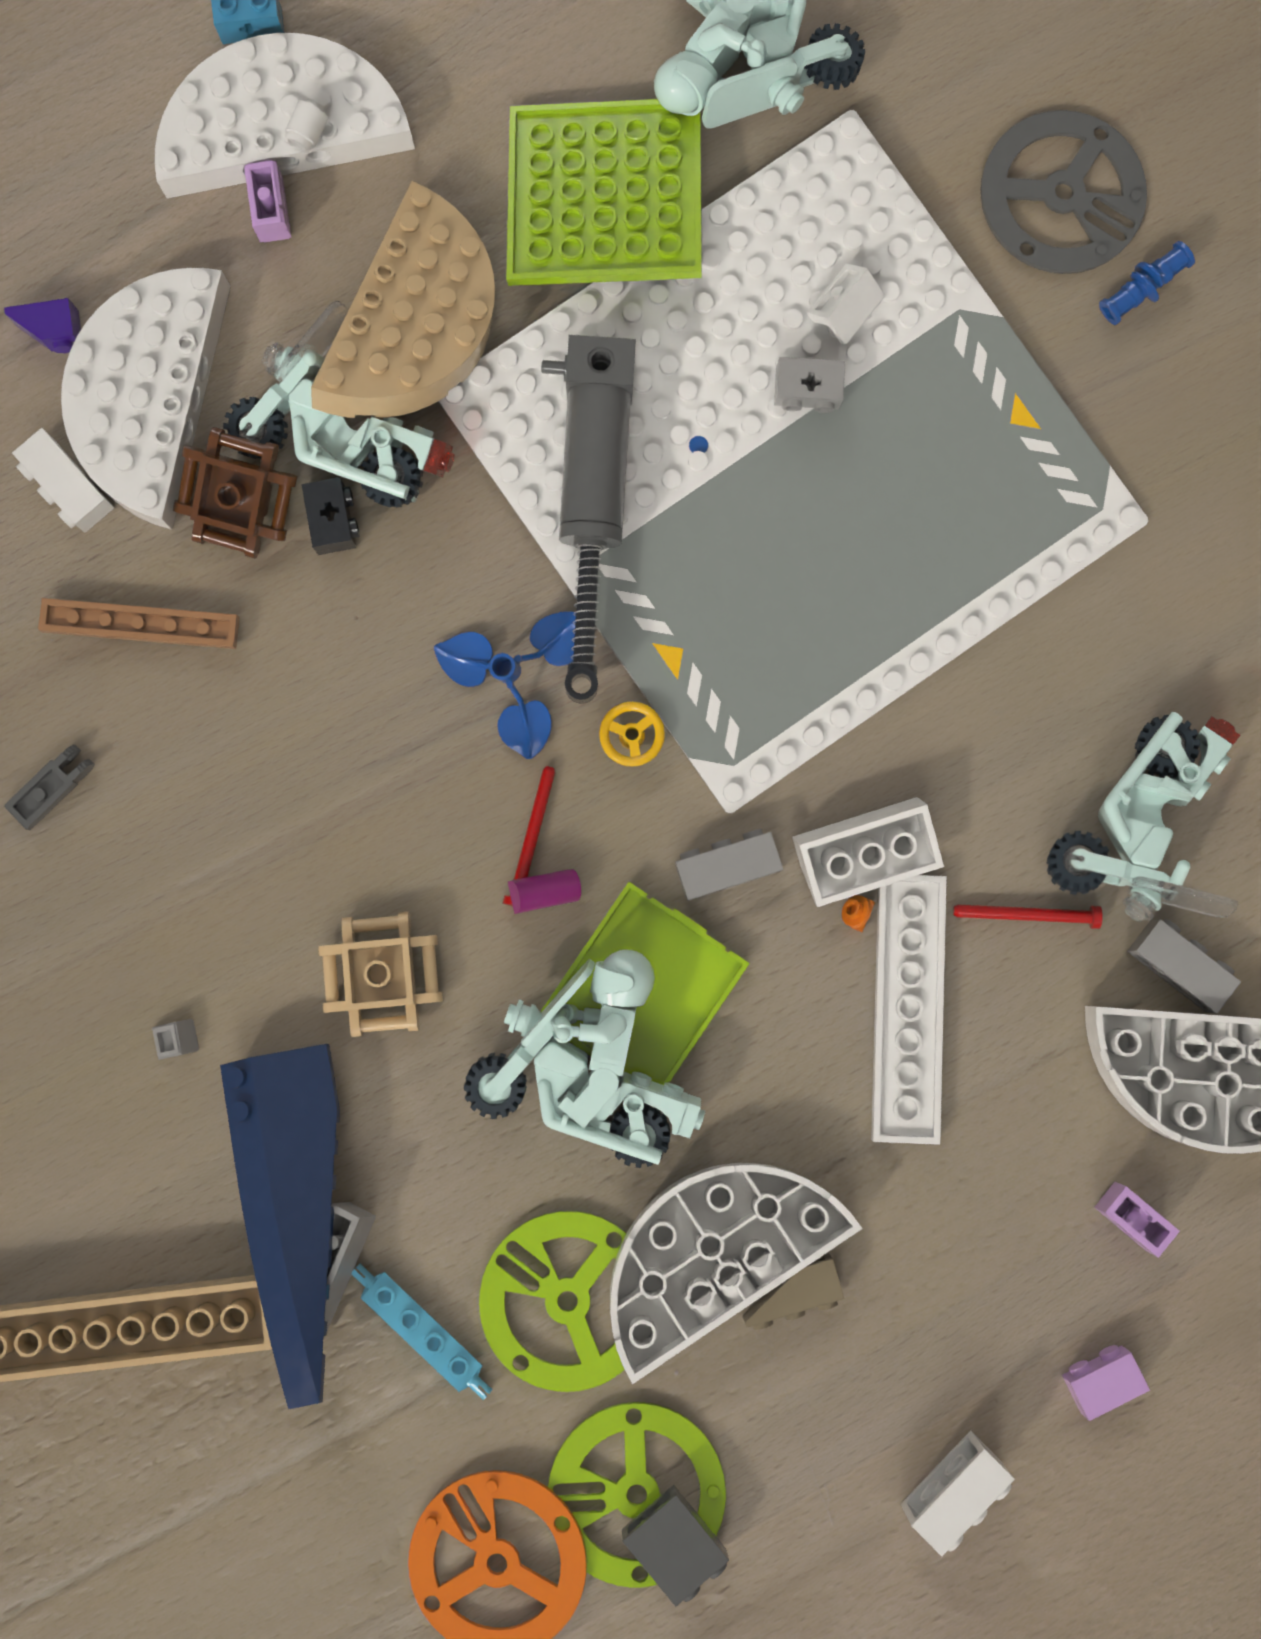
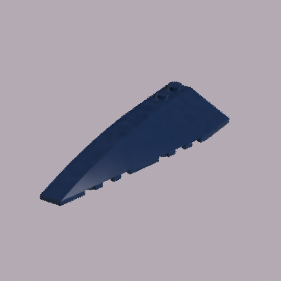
M329 1044L249 1057L220 1065L238 1188L253 1269L288 1410L323 1402L326 1357L323 1354V1339L327 1335L328 1321H325L326 1300H329L330 1284H327L328 1267H331L334 1208L331 1205L332 1189H336V1175H333L334 1155H338V1140L335 1139L336 1123L340 1122V1106Z

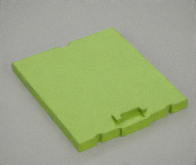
M628 882L540 1013L587 960L591 959L596 964L598 961H604L612 953L626 949L643 954L654 969V985L645 1004L636 1007L623 1073L632 1074V1072H640L651 1077V1081L664 1085L666 1082L670 1083L750 963L731 950L729 953L725 951L726 947L707 935L706 929L675 908L672 911L653 897L648 899L646 897L647 893L631 882ZM594 969L587 980L565 1004H572L582 1011L585 1008L601 1009L602 1004L593 1001L592 993L590 992ZM577 1020L571 1026L580 1028V1023L583 1024V1021ZM579 1036L572 1037L569 1042L591 1057L594 1042L579 1041Z

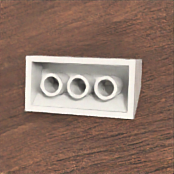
M918 797L792 837L801 869L817 907L944 867L928 805Z

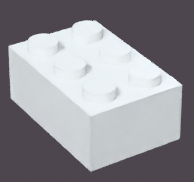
M970 1430L900 1505L911 1526L943 1556L947 1551L951 1552L960 1545L963 1540V1534L971 1525L976 1526L983 1521L989 1506L996 1499L1001 1500L1009 1493L1012 1487L1011 1483L1015 1479L1000 1459Z

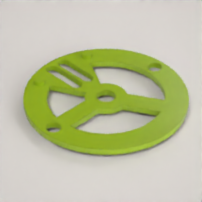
M556 1211L537 1216L521 1224L498 1245L482 1277L479 1294V1313L482 1328L491 1349L501 1363L514 1375L542 1389L557 1392H575L602 1385L625 1370L615 1342L605 1352L599 1353L585 1318L590 1307L589 1289L613 1258L616 1259L624 1237L627 1234L621 1228L602 1217L590 1213ZM612 1232L619 1233L622 1237L620 1245L617 1247L609 1246L606 1242L608 1234ZM573 1237L597 1244L573 1277L559 1279L543 1242L556 1238ZM515 1241L550 1269L549 1275L546 1277L538 1275L507 1250V1243ZM501 1254L506 1255L539 1282V1288L534 1291L528 1289L496 1263L497 1256ZM505 1291L545 1298V1307L549 1316L554 1321L567 1326L581 1363L568 1365L551 1363L536 1357L525 1349L516 1339L509 1326L505 1312ZM570 1291L577 1296L578 1302L575 1308L572 1310L560 1308L558 1297L561 1293ZM518 1355H524L529 1361L528 1366L523 1370H518L513 1365V1360Z
M628 1402L609 1406L582 1421L568 1435L558 1450L548 1482V1488L552 1491L556 1484L602 1482L605 1485V1490L601 1493L558 1496L562 1501L596 1499L605 1501L606 1506L603 1510L572 1512L580 1527L585 1543L587 1573L606 1583L629 1588L650 1587L658 1584L649 1573L643 1580L634 1579L632 1571L635 1567L642 1566L637 1559L619 1557L603 1550L587 1536L583 1528L617 1508L623 1515L634 1519L661 1496L655 1478L646 1472L645 1430L659 1433L671 1439L691 1459L697 1472L700 1486V1500L697 1513L716 1536L722 1523L726 1503V1487L722 1466L714 1447L697 1425L679 1412L665 1406L647 1402ZM632 1408L638 1409L642 1414L641 1419L637 1423H630L626 1419L628 1410ZM624 1431L626 1473L617 1482L580 1466L587 1454L598 1443L611 1435ZM641 1485L645 1488L647 1495L643 1502L635 1504L628 1500L627 1491L631 1486ZM559 1516L555 1519V1525L559 1530H566L570 1527L568 1518Z

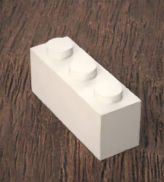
M43 428L39 429L12 452L20 462L16 466L17 469L29 481L34 478L41 487L37 489L38 493L50 505L55 502L61 508L58 515L71 529L76 525L86 533L114 509L113 505Z

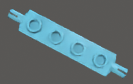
M361 1263L356 1268L365 1278L355 1269L352 1271L351 1275L365 1287L361 1299L458 1392L469 1386L484 1400L487 1395L478 1387L481 1386L490 1394L493 1389L478 1376L482 1364L385 1272L374 1277Z

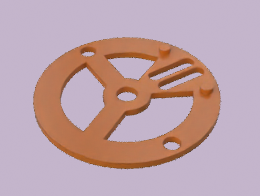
M491 1470L464 1476L446 1486L431 1500L415 1526L410 1542L408 1567L411 1587L422 1613L430 1624L446 1639H552L568 1623L579 1604L585 1586L587 1557L580 1527L568 1506L556 1493L529 1476L510 1471ZM464 1484L470 1488L491 1524L489 1530L485 1531L480 1528L459 1492L460 1485ZM451 1493L457 1499L477 1536L475 1539H468L445 1501L444 1497L446 1494ZM494 1499H506L520 1503L534 1511L547 1524L556 1540L560 1554L561 1567L558 1585L521 1564L520 1555L516 1547L505 1539L497 1538ZM559 1516L568 1518L570 1527L566 1530H559L555 1525V1519ZM444 1530L477 1553L472 1566L439 1585L435 1569V1552L441 1531ZM493 1554H501L507 1561V1568L502 1572L491 1570L488 1565V1558ZM484 1584L493 1588H502L511 1584L546 1606L536 1616L524 1623L510 1627H489L467 1619L451 1604ZM428 1596L437 1597L440 1601V1607L435 1610L428 1608L425 1603Z

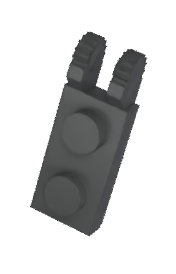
M73 744L68 747L54 761L50 760L4 805L26 830H31L78 785L76 782L82 780L93 769L95 764L90 759L82 761L69 774L62 769L79 755L81 750Z

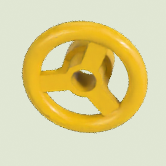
M630 701L620 703L606 713L600 725L599 739L604 752L610 759L620 765L634 767L644 765L658 755L664 743L665 729L660 716L654 709L644 703ZM628 711H636L646 715L638 723L622 725L613 721L617 716ZM653 724L655 729L654 742L651 748L641 755L639 747L644 743L645 730ZM609 731L619 735V741L622 746L630 750V757L624 756L614 749L609 739ZM627 731H637L638 737L635 740H629L626 737Z

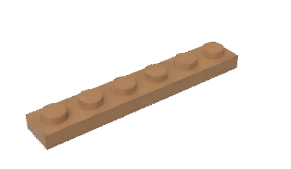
M42 598L38 630L42 633L236 649L240 617L235 614Z

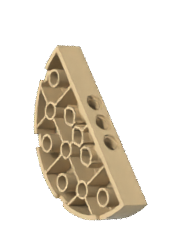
M411 181L311 386L313 409L347 418H355V415H375V418L382 419L412 413L446 397L449 390L459 382L462 383L470 375L484 353L489 339L495 303V282L490 258L482 240L468 220L443 197L416 182Z

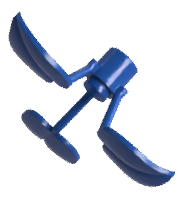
M574 612L554 613L539 620L532 628L529 636L531 644L539 650L532 654L516 655L513 658L508 654L499 653L493 657V648L488 639L476 632L461 633L447 641L434 645L435 655L440 666L456 683L465 687L479 686L485 681L486 669L490 671L494 678L506 683L519 706L513 705L503 710L498 719V732L502 741L508 747L526 759L534 758L546 745L551 733L552 719L548 708L542 702L534 700L526 704L524 703L522 696L514 685V682L521 674L520 663L538 659L543 655L546 661L554 666H565L572 663L571 656L574 651L571 648L574 647L572 639L575 636L572 631L575 629L573 622L576 619Z

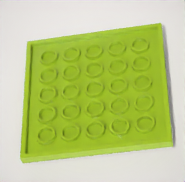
M658 99L510 106L506 269L508 286L702 278L701 111L694 116L672 113L661 106Z

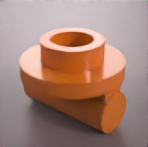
M862 895L852 896L843 906V922L850 926V928L863 933L875 902Z

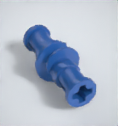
M1177 241L1173 244L1172 250L1151 264L1139 262L1130 275L1132 281L1121 286V289L1109 299L1104 298L1099 302V308L1104 317L1111 324L1117 325L1121 322L1123 315L1132 308L1138 307L1145 298L1154 303L1158 301L1159 294L1157 289L1170 282L1185 267L1190 268L1195 264V257L1190 248L1182 241Z

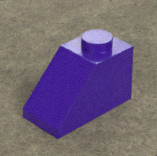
M69 298L4 307L5 315L18 328L51 352L69 353L81 331L79 310Z

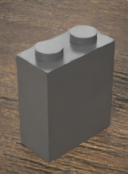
M675 1485L670 1487L622 1529L623 1543L675 1607L683 1600L684 1602L692 1600L706 1580L709 1578L715 1579L722 1574L727 1567L726 1563L729 1561L724 1545Z

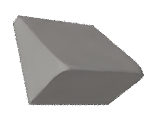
M192 1019L152 1027L158 1060L199 1050L194 1021Z

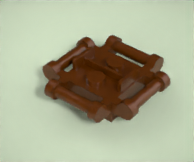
M213 427L209 434L206 451L194 446H183L182 457L185 460L178 500H174L173 511L191 516L190 520H194L192 541L201 544L205 542L244 552L245 556L256 559L260 551L261 536L277 541L286 540L287 530L284 527L292 487H296L298 476L273 470L279 450L277 444L266 442V444L226 434L224 429ZM224 446L262 457L260 466L220 455L221 447ZM198 462H200L193 503H191ZM271 482L279 484L272 525L269 526L263 524L264 516L268 513L272 491ZM207 524L247 535V539L210 530Z

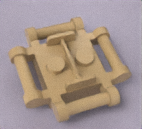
M409 911L398 912V916L354 920L353 917H343L341 923L343 943L318 946L319 956H322L326 996V1003H323V1013L348 1011L352 1037L363 1036V1033L407 1028L409 1032L419 1031L417 1004L443 1001L442 991L439 992L435 953V945H438L437 935L411 937ZM399 929L400 938L355 942V933ZM413 947H422L426 993L416 994ZM342 954L345 1001H339L336 955ZM405 1005L406 1015L361 1018V1009Z

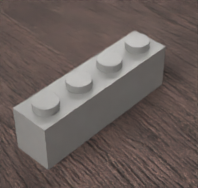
M350 1202L332 1203L331 1205L334 1208L331 1267H328L327 1284H330L329 1300H326L325 1321H328L327 1331L376 1218V1215Z

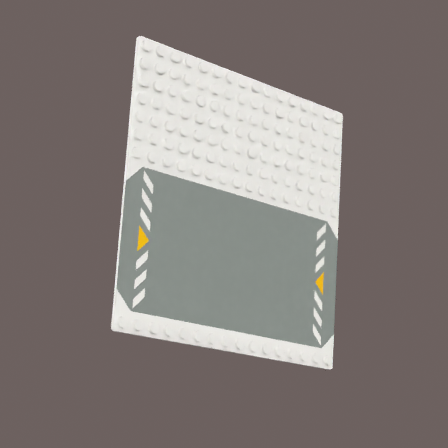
M854 110L847 111L702 209V278L593 282L480 358L470 375L462 383L459 382L449 390L446 397L438 401L575 596L577 594L575 587L578 585L576 581L578 573L576 570L579 568L577 564L579 555L577 553L580 549L559 541L567 416L566 382H564V375L543 374L541 372V363L543 360L565 361V355L568 354L569 335L636 339L633 395L629 417L622 544L619 547L604 549L599 555V558H601L599 560V567L601 568L598 571V575L601 577L598 578V584H600L597 587V593H599L597 601L599 603L596 604V610H598L596 612V619L598 620L595 621V626L727 813H733L1148 523L1146 514ZM847 263L868 268L884 293V298L848 343L844 344L838 340L830 326L813 322L808 316L807 311ZM779 357L845 361L844 396L839 409H834L831 413H819L814 410L815 408L802 407L799 411H786L782 409V406H774L775 374ZM805 382L804 385H807L808 391H813L814 389L810 386L811 383ZM702 436L707 440L708 449L705 453L701 451L692 453L690 451L689 442L693 437Z

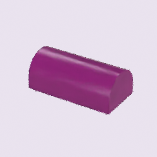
M574 869L508 881L514 914L579 901L581 898V883Z

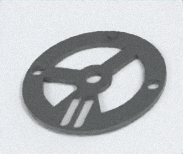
M1047 111L1025 118L1006 131L993 147L985 163L981 178L982 209L995 238L1011 255L1021 262L1051 273L1073 274L1085 272L1112 260L1120 254L1135 236L1141 225L1146 208L1147 185L1145 174L1132 146L1116 129L1106 122L1076 111ZM1094 130H1104L1107 138L1105 140H1098L1094 136ZM1054 136H1067L1085 141L1067 170L1055 171L1046 180L1007 178L1009 168L1016 156L1027 146L1038 140ZM1100 152L1110 160L1117 172L1121 186V196L1086 192L1083 178ZM1060 184L1069 186L1072 190V197L1066 200L1060 199L1055 193L1056 186ZM1007 199L1044 201L1045 205L1056 213L1068 214L1073 212L1092 243L1074 248H1059L1035 240L1017 224L1010 212ZM1099 200L1133 222V228L1125 227L1093 206L1092 201ZM1089 212L1125 235V240L1119 241L1085 219L1084 214ZM1022 244L1031 245L1033 254L1029 256L1022 254L1020 246Z

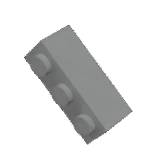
M757 829L743 834L744 840L732 844L729 838L711 844L713 850L700 854L699 848L680 854L681 860L676 861L675 866L686 900H693L781 872L783 867L772 833L763 834L762 829Z
M1150 920L1127 952L1204 1012L1218 1013L1241 983L1239 979L1233 976L1235 971L1226 963L1220 960L1215 962L1207 956L1208 950L1199 942L1193 939L1190 941L1179 934L1181 929L1170 920Z

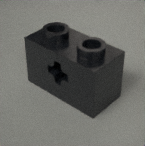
M340 477L301 484L312 547L316 553L323 555L355 549V538L360 537L356 518H351L349 507L354 506L350 486L345 487ZM330 511H336L334 521L328 520L331 516Z

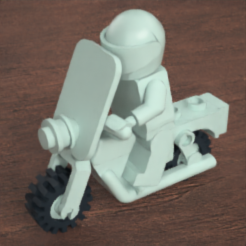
M686 0L706 19L688 41L685 51L679 52L666 60L657 70L654 79V90L661 106L672 113L694 116L704 108L702 122L709 129L776 106L779 107V112L783 115L789 112L793 114L804 101V96H802L803 87L814 83L818 85L822 81L824 82L823 88L828 89L829 85L833 84L834 90H839L841 83L844 88L848 87L850 82L854 83L857 75H859L865 56L863 40L858 41L859 34L856 31L851 35L849 33L851 28L848 26L841 30L838 23H835L833 29H831L830 24H825L823 30L819 27L815 30L814 34L812 33L807 46L798 48L793 53L807 0ZM743 50L751 70L726 79L723 78L722 75L733 65L739 57L740 51Z
M627 949L614 952L604 961H598L596 964L591 959L587 960L541 1013L536 1005L531 1004V1007L524 1005L522 1000H518L517 1006L510 1004L504 1023L510 1025L508 1032L513 1033L515 1030L522 1033L521 1036L523 1038L507 1058H505L506 1054L500 1053V1056L490 1053L488 1057H480L471 1066L464 1084V1091H466L465 1099L467 1102L470 1101L472 1103L470 1108L473 1111L476 1109L480 1110L479 1115L482 1117L489 1114L491 1115L490 1119H497L498 1115H502V1118L507 1117L509 1112L512 1111L513 1113L517 1110L524 1098L527 1088V1077L523 1075V1071L534 1058L540 1108L544 1124L550 1129L595 1143L612 1151L615 1150V1157L618 1160L624 1159V1164L627 1166L635 1163V1168H641L642 1164L645 1163L647 1167L652 1166L653 1163L658 1165L663 1153L667 1152L670 1142V1125L667 1123V1117L672 1124V1134L690 1139L693 1129H700L705 1115V1111L701 1110V1098L683 1092L684 1089L682 1087L667 1082L664 1085L651 1081V1077L640 1072H632V1074L623 1073L636 1007L645 1004L655 979L654 969L647 958L637 951ZM594 969L590 992L592 993L593 1001L602 1004L601 1009L585 1008L582 1011L572 1004H565L587 980ZM577 1020L583 1021V1024L580 1023V1028L571 1026V1024ZM579 1036V1041L594 1042L589 1065L590 1073H588L587 1066L588 1055L568 1042L572 1037ZM624 1100L621 1111L615 1113L613 1121L606 1120Z

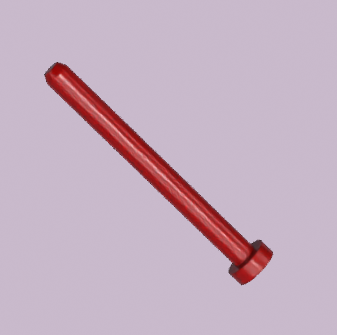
M546 766L541 774L514 880L526 878L529 875L555 777V769L550 766ZM504 895L502 904L513 907L511 896Z
M957 904L953 907V915L958 918L1087 923L1091 929H1100L1102 925L1101 906H1091L1090 910Z

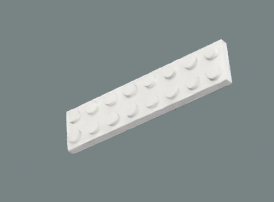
M917 875L878 888L871 1141L940 1145L947 876Z

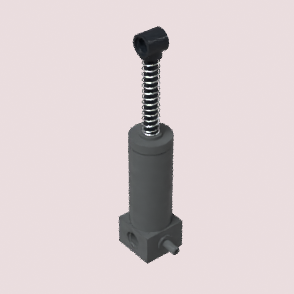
M569 335L568 354L565 355V361L543 360L541 363V372L543 374L564 375V382H566L567 416L559 541L566 545L574 546L580 549V551L577 553L579 555V560L577 561L579 568L576 570L578 573L576 578L578 585L575 587L577 594L574 596L577 599V603L574 604L576 607V612H574L576 619L573 622L575 629L572 631L575 634L572 639L574 647L571 648L574 651L571 656L573 662L568 664L565 690L569 699L579 704L588 703L593 700L598 691V666L594 665L593 655H596L594 654V647H596L594 645V638H597L595 636V629H597L595 621L598 620L596 619V612H598L596 604L599 603L597 601V595H599L597 587L600 586L598 578L601 577L598 575V571L601 568L599 567V560H601L599 555L604 549L619 547L622 544L629 417L633 395L636 339ZM580 677L588 679L591 683V688L582 694L575 692L572 688L574 680Z

